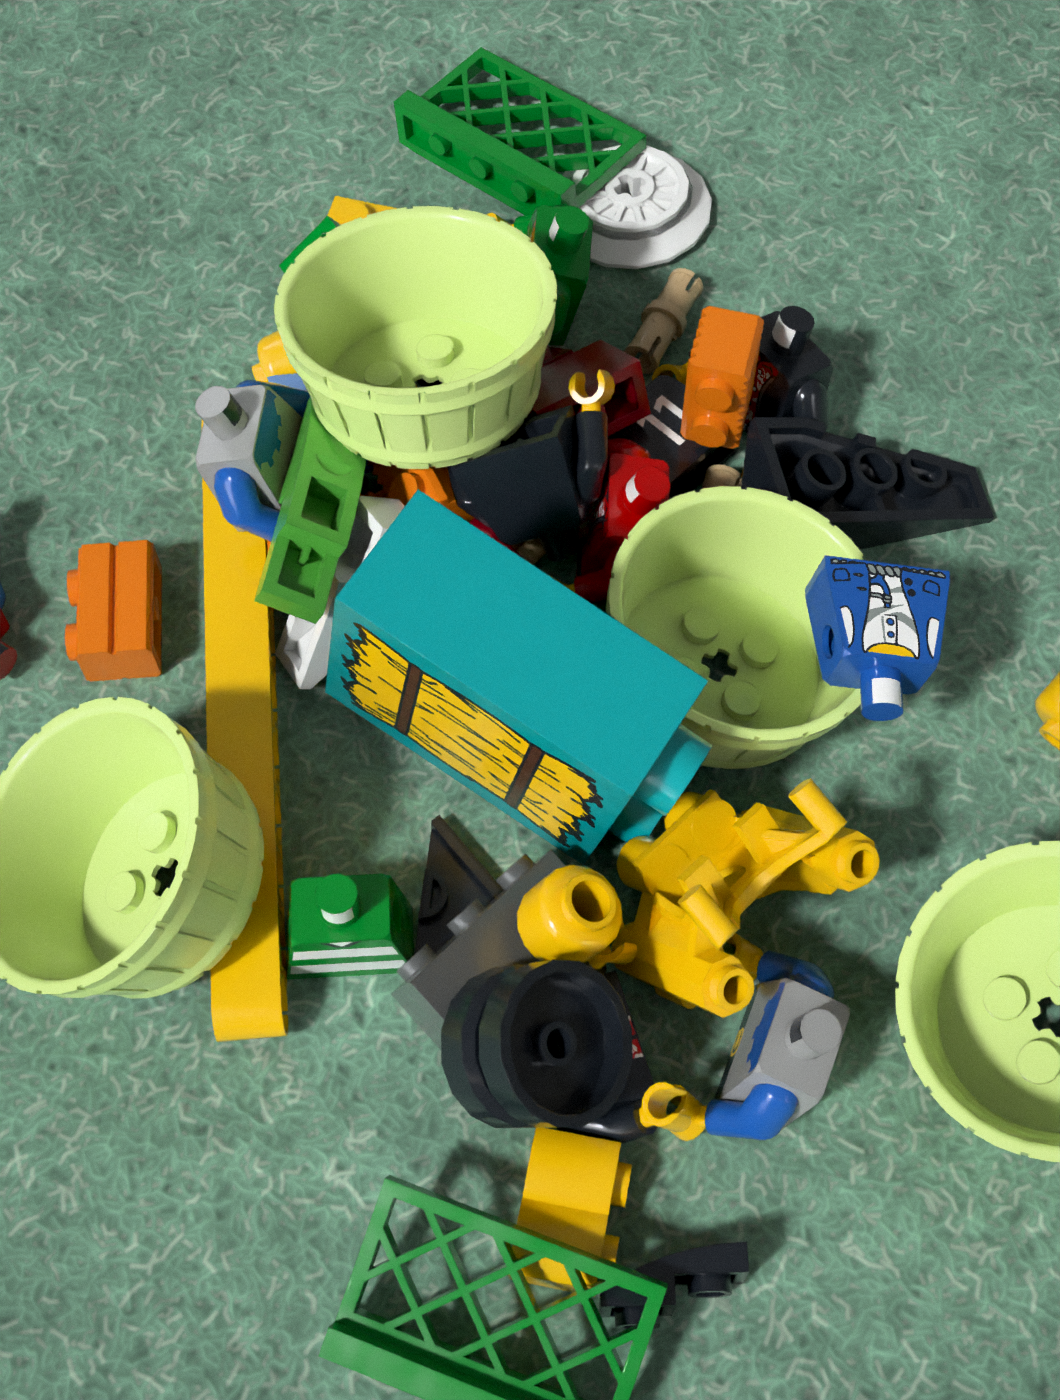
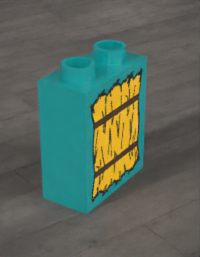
M419 489L335 597L325 693L582 864L587 861L607 831H610L626 843L636 836H649L662 815L666 816L672 809L713 746L680 724L706 686L708 680Z

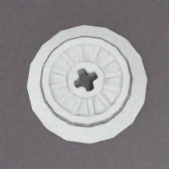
M621 145L605 148L600 151L616 150ZM646 145V149L579 207L593 220L590 261L604 267L641 269L670 262L693 248L708 228L712 198L702 176L682 159ZM588 169L565 171L563 176L574 181L577 185L588 175Z

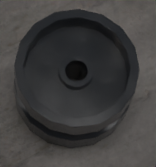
M547 960L532 962L527 965L502 966L491 968L470 978L451 1000L441 1029V1064L451 1093L471 1117L494 1128L584 1127L608 1113L624 1091L633 1060L632 1027L621 996L602 973L580 961Z

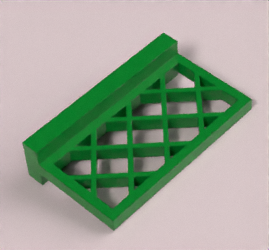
M482 47L422 96L407 90L394 101L398 137L401 144L523 215L534 213L536 207L541 205L581 207L646 149V135ZM482 70L500 79V81L468 84ZM531 95L540 100V103L509 106L508 97ZM502 98L503 107L471 110L470 101ZM464 102L465 111L447 112L439 106L444 103ZM572 117L582 124V126L550 129L549 119ZM543 120V130L512 132L511 123ZM505 124L506 133L489 135L475 126ZM614 140L622 145L616 150L593 152L591 142ZM584 142L586 153L554 156L553 145ZM546 146L547 156L530 158L516 149ZM588 169V175L577 185L574 181L557 173Z
M389 1175L384 1179L336 1320L328 1327L319 1357L423 1400H586L579 1397L568 1369L604 1353L618 1383L613 1400H629L668 1283ZM398 1199L423 1209L435 1238L401 1253L388 1225L396 1200ZM441 1216L462 1225L447 1231ZM477 1230L493 1236L505 1265L473 1280H469L452 1240ZM510 1243L531 1252L516 1258ZM382 1244L388 1260L374 1266L380 1245ZM440 1246L458 1287L426 1302H422L405 1262ZM546 1257L564 1265L576 1292L539 1308L522 1268ZM393 1269L410 1309L386 1319L359 1308L368 1280ZM580 1271L602 1280L587 1286ZM510 1274L528 1314L492 1330L475 1294V1290ZM614 1286H620L647 1297L639 1323L612 1336L609 1335L592 1298ZM463 1297L480 1336L455 1347L439 1340L428 1312ZM581 1302L599 1342L562 1359L544 1319ZM415 1319L420 1332L402 1324ZM533 1325L550 1365L525 1375L508 1367L497 1341ZM633 1340L625 1365L623 1366L616 1347ZM485 1347L490 1360L475 1355L472 1352ZM556 1375L562 1389L542 1381Z

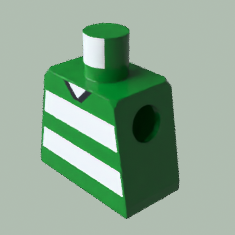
M382 873L362 875L331 874L326 877L297 878L291 881L287 907V980L395 974L414 955L413 907L390 875Z

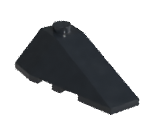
M754 417L748 425L741 489L746 490L747 487L771 491L788 497L787 500L793 502V500H796L814 509L830 520L829 523L833 527L836 525L859 550L990 523L994 519L977 470L973 466L916 449H911L904 455L876 446L875 437L857 433L853 439L825 431L826 423L807 417Z

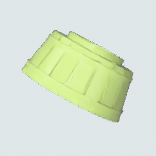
M413 206L412 209L404 207L369 214L363 219L360 217L344 223L327 232L325 237H319L294 259L295 263H291L282 276L277 289L279 295L275 296L274 315L277 330L282 339L288 360L301 377L320 422L330 434L354 454H361L362 458L389 467L396 465L397 468L429 469V467L433 466L435 468L453 466L467 462L469 458L475 459L500 446L501 441L508 440L516 433L530 413L538 397L545 350L551 340L555 325L557 282L545 253L535 242L531 243L530 238L517 228L502 220L498 222L496 218L483 213L461 208L454 210L453 207ZM420 379H424L428 383L439 380L442 384L416 388L415 382Z
M717 486L703 488L697 493L694 490L673 497L660 504L658 510L654 508L638 521L628 533V540L624 539L616 554L611 571L610 584L607 591L606 613L708 680L706 686L680 723L713 745L701 764L702 766L743 769L763 766L778 761L800 749L806 742L819 738L837 727L861 705L860 689L830 686L822 679L805 599V588L825 555L864 560L862 558L863 553L836 525L833 527L829 523L830 520L814 509L796 500H793V502L787 500L788 497L767 490L747 487L745 490L741 489V486ZM717 652L728 655L727 665L736 669L735 676L724 675L720 682L710 679V668L701 664L703 656L713 659Z
M114 697L99 698L79 704V708L72 707L41 727L42 730L39 733L36 732L21 746L8 763L9 766L6 771L3 770L0 775V978L7 979L6 982L19 990L61 998L117 995L134 999L150 998L170 993L173 990L190 985L202 977L204 971L211 970L232 947V941L237 940L253 909L251 907L252 903L256 901L261 885L263 872L261 861L264 860V839L262 828L258 825L260 819L257 809L237 777L211 758L184 727L154 706L152 707L150 704L134 698L118 697L117 700ZM174 860H177L178 865L170 888H166L163 894L159 896L157 892L160 889L161 882L156 878L157 872L161 866L170 868Z
M1039 841V845H1032V842L1005 847L987 854L986 859L982 861L978 858L954 873L941 885L942 889L939 892L935 891L912 923L910 927L912 933L910 937L906 936L899 956L896 975L899 989L895 988L896 1015L900 1034L906 1040V1043L903 1044L914 1070L924 1086L929 1088L933 1098L951 1117L966 1129L968 1128L974 1132L973 1134L994 1146L1018 1155L1028 1156L1029 1158L1060 1162V1037H1056L1050 1028L1038 1031L1032 1019L1041 1014L1038 1004L1040 1000L1050 997L1056 1006H1060V841Z

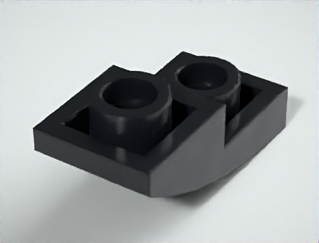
M747 1242L720 1243L692 1248L664 1256L636 1268L635 1271L668 1283L653 1329L660 1327L659 1316H672L676 1307L675 1286L687 1285L688 1296L693 1298H720L732 1295V1284H743L749 1274ZM614 1286L600 1293L599 1314L601 1318L615 1317L616 1329H628L639 1323L647 1297L623 1287Z

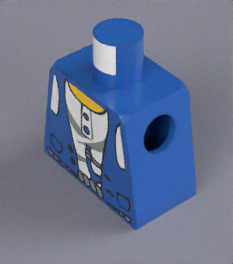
M825 555L807 584L805 599L822 679L830 686L860 689L861 714L866 719L888 721L900 717L904 711L903 694L917 693L937 668L941 654L950 572Z

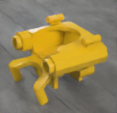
M811 778L801 782L788 795L804 816L767 807L757 802L750 809L742 811L741 814H736L734 808L728 802L721 800L715 790L709 789L704 795L695 792H683L665 816L664 824L666 831L660 837L655 839L649 836H636L630 839L619 853L617 870L620 879L628 887L642 892L635 921L624 925L611 946L612 952H614L617 947L624 943L636 944L637 956L633 961L626 964H615V967L631 977L655 987V991L659 996L687 1009H693L697 1006L722 1018L741 1011L752 999L754 981L738 958L724 952L723 945L740 929V915L756 899L781 890L808 891L832 895L837 889L850 892L867 885L876 876L879 869L880 860L875 843L861 832L844 827L847 820Z

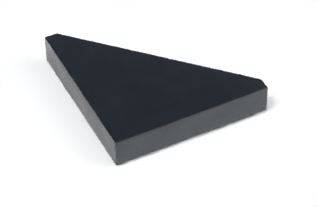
M440 815L431 821V836L423 879L415 953L425 944H428L436 953L455 935L446 925L476 898L486 907L503 891V888Z

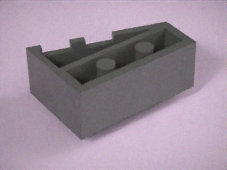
M552 850L542 855L535 862L526 853L522 855L496 879L498 884L504 889L486 907L478 898L474 899L446 925L455 934L436 953L428 944H425L396 971L404 982L391 995L440 1050L441 1029L450 1002L470 978L495 967L527 965L532 962H540L523 944L517 929V911L523 896L535 884L553 870L565 867L564 863Z

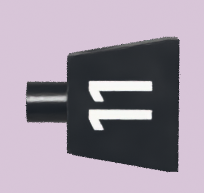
M668 375L657 376L646 386L651 414L609 435L608 439L625 438L645 448L652 459L666 461L669 465L670 500L675 496L694 491L704 481L708 467L716 464L722 465L738 451L739 447L733 449L721 446L705 447L695 441L684 439L680 430L685 384Z

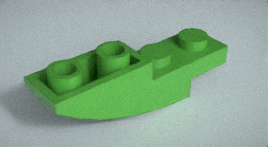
M311 397L307 401L278 503L282 504L254 601L316 624L325 612L339 557L348 547L361 493L366 459L362 458L361 454L356 455L348 450L326 430L316 415Z

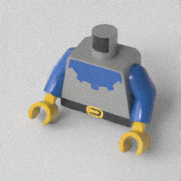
M246 380L240 382L235 388L227 389L223 386L210 387L202 392L196 401L195 410L204 421L195 459L197 470L218 501L223 517L238 532L247 531L271 542L282 506V504L278 503L307 401L310 398L308 391L272 382Z
M736 933L727 941V943L736 948L733 956L741 961L745 969L752 976L753 981L757 978L760 983L754 986L752 999L746 1008L715 1098L708 1103V1106H704L688 1091L683 1096L672 1098L670 1102L678 1107L674 1112L668 1114L667 1117L680 1113L691 1117V1124L683 1132H670L684 1141L695 1139L705 1128L710 1135L768 1140L778 1135L783 1128L819 1103L824 1095L850 1017V1008L833 999L834 989L827 975L820 967L814 963L771 950L763 953L760 948ZM674 1084V1086L685 1089L681 1085Z

